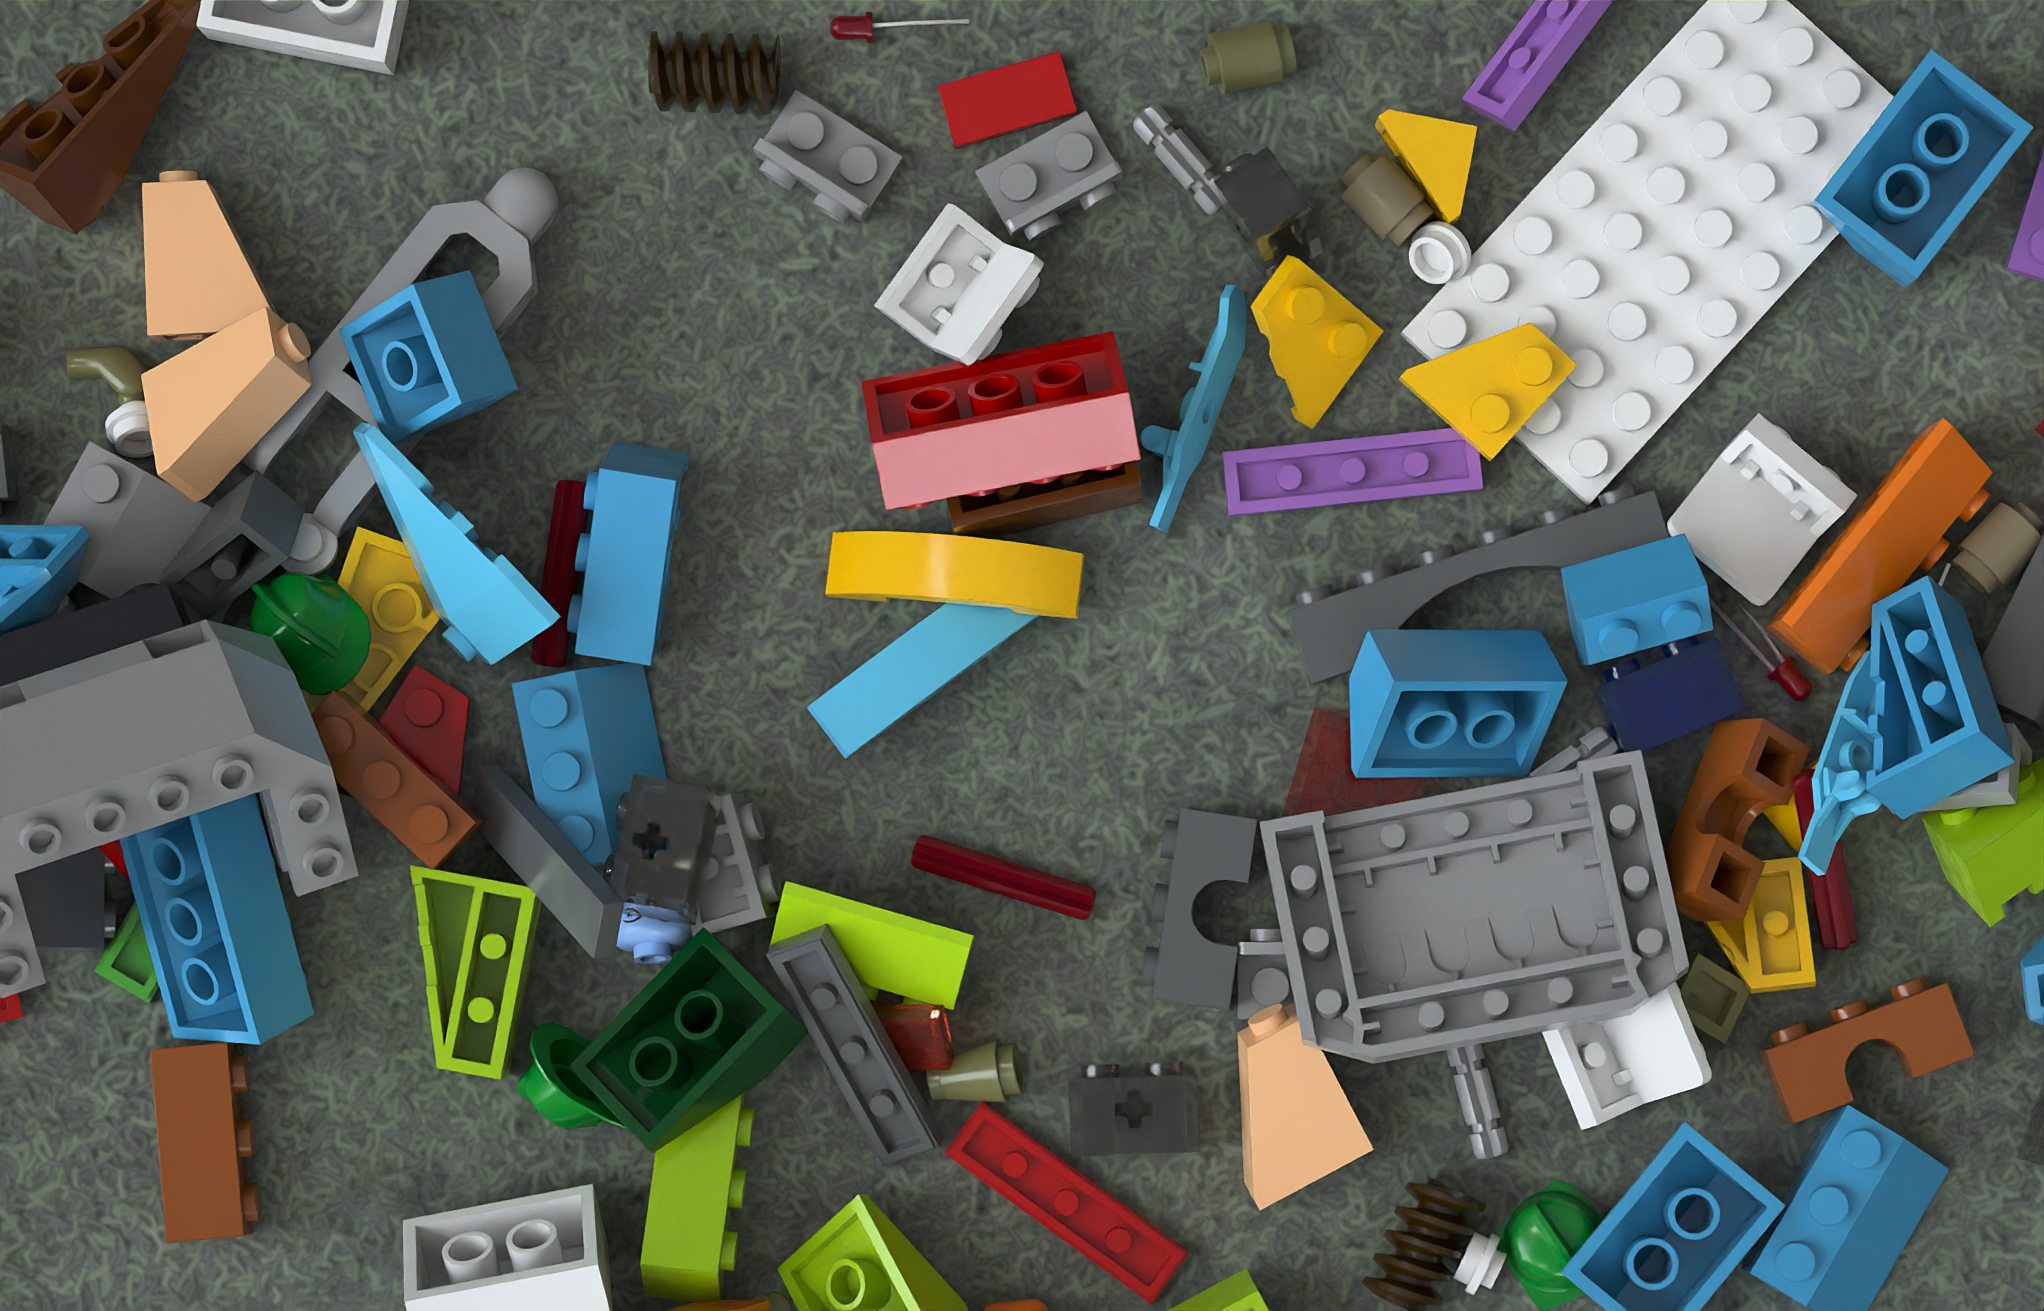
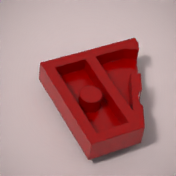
M415 664L378 722L391 733L389 737L404 753L427 773L435 778H439L460 797L465 761L466 730L468 729L471 699Z

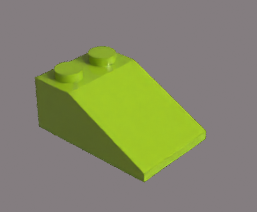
M858 1194L777 1268L798 1311H969L964 1301L867 1194Z

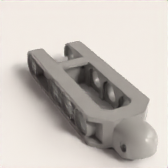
M518 167L509 170L503 175L482 202L474 200L433 205L309 360L308 366L312 382L310 388L245 455L241 462L254 472L258 470L267 478L269 475L267 474L268 468L274 463L296 434L303 436L333 397L337 398L368 424L374 425L379 430L362 386L346 373L352 365V361L339 329L408 286L426 281L429 278L426 275V270L454 235L461 238L464 233H468L498 256L500 275L482 296V300L499 341L538 293L533 246L551 225L558 211L559 197L555 185L548 176L534 167ZM425 434L395 445V447L407 457ZM362 450L357 453L330 487L313 513V518L337 537H341L352 527L380 491Z

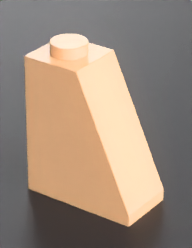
M194 171L159 173V182L142 183L147 335L156 342L205 340L265 306L278 315L215 188L206 180H198V173Z
M265 306L141 374L157 475L193 502L197 503L206 498L312 385L307 357L311 354L310 345L303 331L295 323H286Z
M1295 1003L1283 1007L1282 1004L1268 1006L1255 1013L1248 1020L1249 1027L1237 1032L1244 1183L1259 1210L1270 1206L1374 1150L1323 1051L1303 1045Z

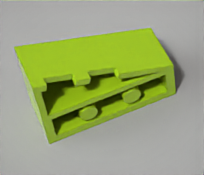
M2044 757L2030 765L2020 766L2017 804L1935 810L1921 816L1948 882L1990 927L2005 917L2001 905L2027 887L2029 892L2033 894H2038L2044 889Z
M743 1094L655 1153L640 1261L644 1296L690 1302L722 1299L725 1270L734 1271L738 1245V1232L729 1231L732 1208L742 1209L747 1171L737 1169L739 1146L750 1147L754 1125L755 1108L744 1107Z

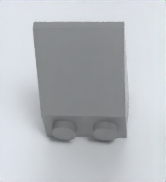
M89 441L43 525L84 526L90 538L77 581L110 599H114L141 584H160L159 581L162 573L212 507L201 501L193 502L170 484ZM234 600L207 620L222 623ZM183 601L192 624L206 619Z

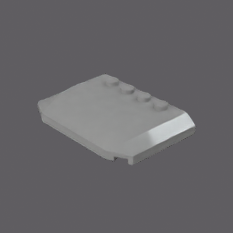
M1641 750L1578 761L1577 769L1342 814L1324 817L1323 810L1260 822V831L1303 1045L1375 1064L1629 1016L1688 972L1689 962Z

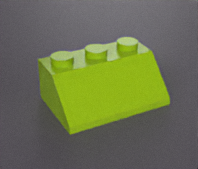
M785 882L770 946L773 943L828 924L868 999L876 1001L879 990L882 989L904 996L902 1009L936 1019L939 1017L941 1007L950 1010L955 1009L976 936L792 882Z

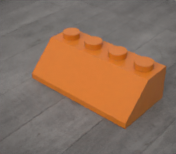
M1942 418L1920 433L1765 627L1822 674H1830L1838 666L1846 672L1852 668L1871 643L1863 634L1871 626L1872 604L1904 588L1903 584L1917 567L1925 573L1928 572L1950 545V542L1942 536L1958 517L1967 523L1990 495L1982 486L1993 472L1953 425Z

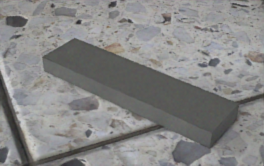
M499 764L478 767L472 809L485 821L478 828V831L593 959L614 956L624 900Z
M828 924L771 944L766 954L883 1167L939 1148L944 1135Z

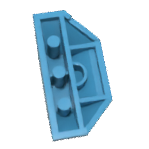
M0 525V635L51 619L56 615L60 602L77 584L90 538L84 526Z

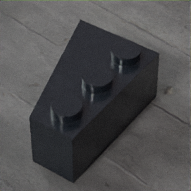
M166 582L160 584H141L128 590L120 597L0 635V687L192 623L181 597Z

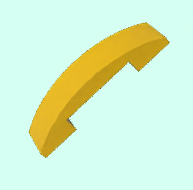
M892 531L833 532L825 595L833 598L890 602V598L1002 607L1011 608L1017 614L1077 619L1085 556L1082 553L1051 547L968 536Z

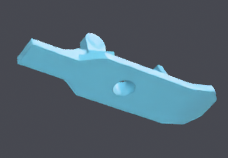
M1226 285L1220 297L1218 324L1201 363H1190L1189 369L1199 375L1200 378L1197 386L1190 388L1183 399L1180 408V421L1182 425L1179 432L1157 425H1150L1141 433V444L1156 456L1163 458V489L1149 525L1164 533H1167L1188 479L1203 457L1245 349L1247 304L1245 292L1236 285Z
M1871 650L1863 653L1846 682L1812 777L1814 813L1798 858L1818 876L1826 874L1836 843L1851 820L1859 815L1874 812L1882 804L1866 790L1867 771L1873 770L1874 738L1868 734V716L1875 714L1876 683L1870 679Z

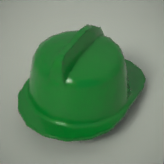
M285 572L273 578L269 583L258 581L251 586L258 596L250 615L251 631L272 637L294 672L298 685L302 690L312 695H328L333 690L344 688L358 675L368 657L371 644L370 620L362 607L336 580L324 573L311 576L302 572Z
M555 1023L539 1025L531 1034L530 1048L533 1060L520 1077L517 1085L520 1095L533 1104L535 1109L545 1119L560 1128L573 1130L594 1127L606 1121L627 1129L568 1067L590 1043L568 1027Z
M1557 1179L1551 1182L1545 1189L1525 1198L1511 1212L1505 1225L1496 1232V1235L1501 1237L1498 1243L1499 1249L1507 1254L1505 1261L1532 1301L1542 1311H1548L1585 1294L1564 1276L1561 1270L1602 1222L1591 1203L1574 1186Z

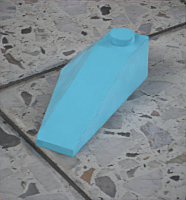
M362 422L353 430L432 606L439 618L449 627L442 634V637L466 662H469L476 656L480 661L493 665L550 627L561 617L502 554L498 556L490 548L486 547L482 550L475 541L479 536L475 532L474 526L446 501L443 500L438 503L431 495L435 489L429 480L374 425Z

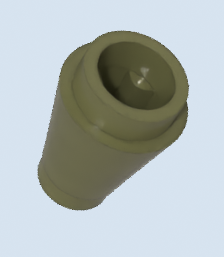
M996 1039L942 1058L939 1061L928 1062L927 1082L932 1099L934 1101L946 1099L1009 1102L1010 1095L1023 1094L1024 1071L1017 1044H1002L1000 1039Z

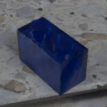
M1697 634L1660 647L1665 659L1650 666L1641 668L1636 657L1602 672L1606 684L1592 691L1620 753L1641 750V752L1647 751L1747 709L1717 638L1700 644Z

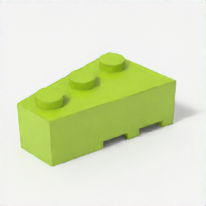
M410 865L418 911L420 945L423 949L426 971V991L436 1066L439 1069L493 1079H508L542 901L528 886Z

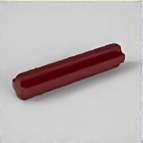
M564 479L559 480L556 484L540 595L561 617L533 639L531 659L533 663L539 666L561 668L564 667L567 661L571 632H567L568 613L572 596L577 593L580 571L575 570L576 553L580 535L586 532L589 510L583 508L586 483L582 481Z
M1812 768L1801 770L1791 781L1802 844L1814 813L1812 777L1815 769ZM1840 837L1834 848L1826 874L1818 876L1808 866L1807 872L1820 944L1825 949L1844 950L1849 948L1850 944L1857 941L1858 935Z
M927 835L918 837L911 856V865L916 869L1080 920H1087L1090 917L1097 896L1096 890L1093 887Z

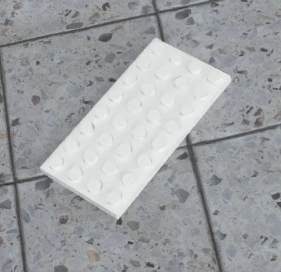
M1708 0L1471 256V264L1468 271L1458 280L1453 276L1400 335L1430 361L1529 322L1570 357L1577 364V367L1517 431L1513 438L1586 505H1589L1839 234L1838 230L1817 208L1813 201L1894 96L1788 0Z

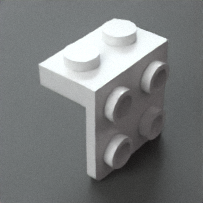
M948 203L874 306L933 351L969 366L977 359L982 360L987 357L997 346L1002 336V329L1000 327L1014 307L1019 308L1023 306L1037 290L1040 283L1038 274L1042 270L1044 262L1033 253L1003 243L956 205Z
M1758 413L1726 446L1669 518L1667 530L1671 536L1685 533L1691 549L1698 559L1751 603L1761 606L1766 604L1775 595L1815 541L1845 513L1858 495L1842 483L1840 477L1833 470L1822 466L1795 444L1785 430L1771 424Z
M1676 982L1672 983L1629 1016L1542 1032L1582 1130L1599 1125L1642 1104L1699 1087L1709 1082L1712 1077L1704 1047L1697 1037Z

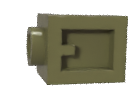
M1686 950L1689 962L1688 972L1675 982L1680 989L1682 1001L1694 1030L1710 1041L1725 1044L1750 991L1741 979L1700 953Z

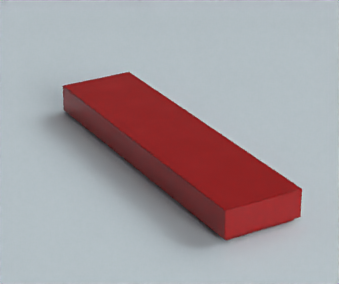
M981 1101L944 1153L1150 1304L1154 1303L1190 1253L983 1101Z

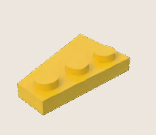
M357 526L338 579V584L364 610L370 620L372 639L368 657L358 675L340 690L348 693L368 712L440 618L432 606L404 542ZM301 689L311 714L328 696L312 695Z

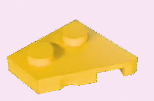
M1287 255L1250 307L1260 332L1269 340V355L1277 376L1285 379L1295 404L1291 408L1294 419L1313 430L1381 336L1383 330L1300 259Z
M1529 322L1409 368L1400 376L1399 380L1490 462L1577 367V364Z
M1798 857L1764 860L1765 866L1744 920L1704 921L1703 923L1751 994L1816 987L1801 860Z

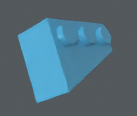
M615 441L599 472L589 471L583 508L594 511L591 534L581 533L575 561V570L586 572L583 595L573 594L567 621V632L577 633L575 654L651 666L659 647L671 574L669 568L674 532L678 530L681 510H678L681 481L684 472L688 471L691 453Z
M1928 575L1872 604L1870 679L1876 683L1875 714L1868 716V734L1874 738L1873 770L1867 771L1866 790L1903 820L2016 761L1964 607Z

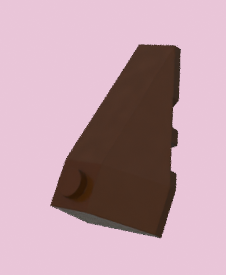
M148 1L106 34L103 46L107 54L102 58L85 62L78 67L71 62L59 71L56 77L61 82L62 89L36 110L33 109L26 99L12 108L0 120V187L42 221L77 235L83 227L94 222L102 213L104 204L119 188L197 29L196 24L201 1Z

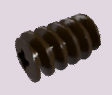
M651 31L648 52L649 91L654 94L660 112L670 111L676 95L679 94L685 112H695L702 95H704L711 113L721 112L727 96H730L736 114H745L753 96L756 98L762 115L772 113L780 89L781 46L779 35L776 37L771 52L764 51L759 34H752L746 51L739 52L733 33H727L720 51H714L708 33L701 32L695 50H688L683 32H676L670 48L663 49L658 32Z
M1426 1176L1429 1179L1427 1184L1408 1182L1405 1190L1418 1202L1417 1207L1396 1206L1394 1213L1407 1225L1406 1231L1385 1230L1383 1236L1397 1249L1396 1253L1374 1254L1373 1260L1386 1273L1385 1277L1365 1276L1362 1284L1373 1294L1408 1311H1422L1420 1309L1421 1305H1442L1444 1299L1431 1286V1282L1453 1281L1454 1274L1442 1262V1258L1463 1259L1465 1250L1452 1236L1453 1234L1474 1235L1476 1228L1463 1215L1464 1210L1484 1212L1487 1206L1486 1203Z

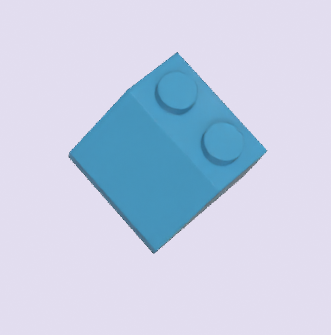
M470 270L414 283L339 329L379 430L394 446L479 412L518 389Z
M1685 533L1561 568L1574 651L1579 666L1595 664L1714 630L1707 583Z

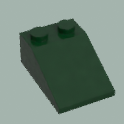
M703 927L568 1067L648 1151L655 1153L768 1077L809 1032L805 1024L729 947Z

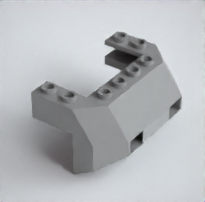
M205 619L0 687V999L46 983L15 877L17 873L258 792L276 861L283 872L289 871L293 890L297 897L359 876L332 766L294 672L272 637Z

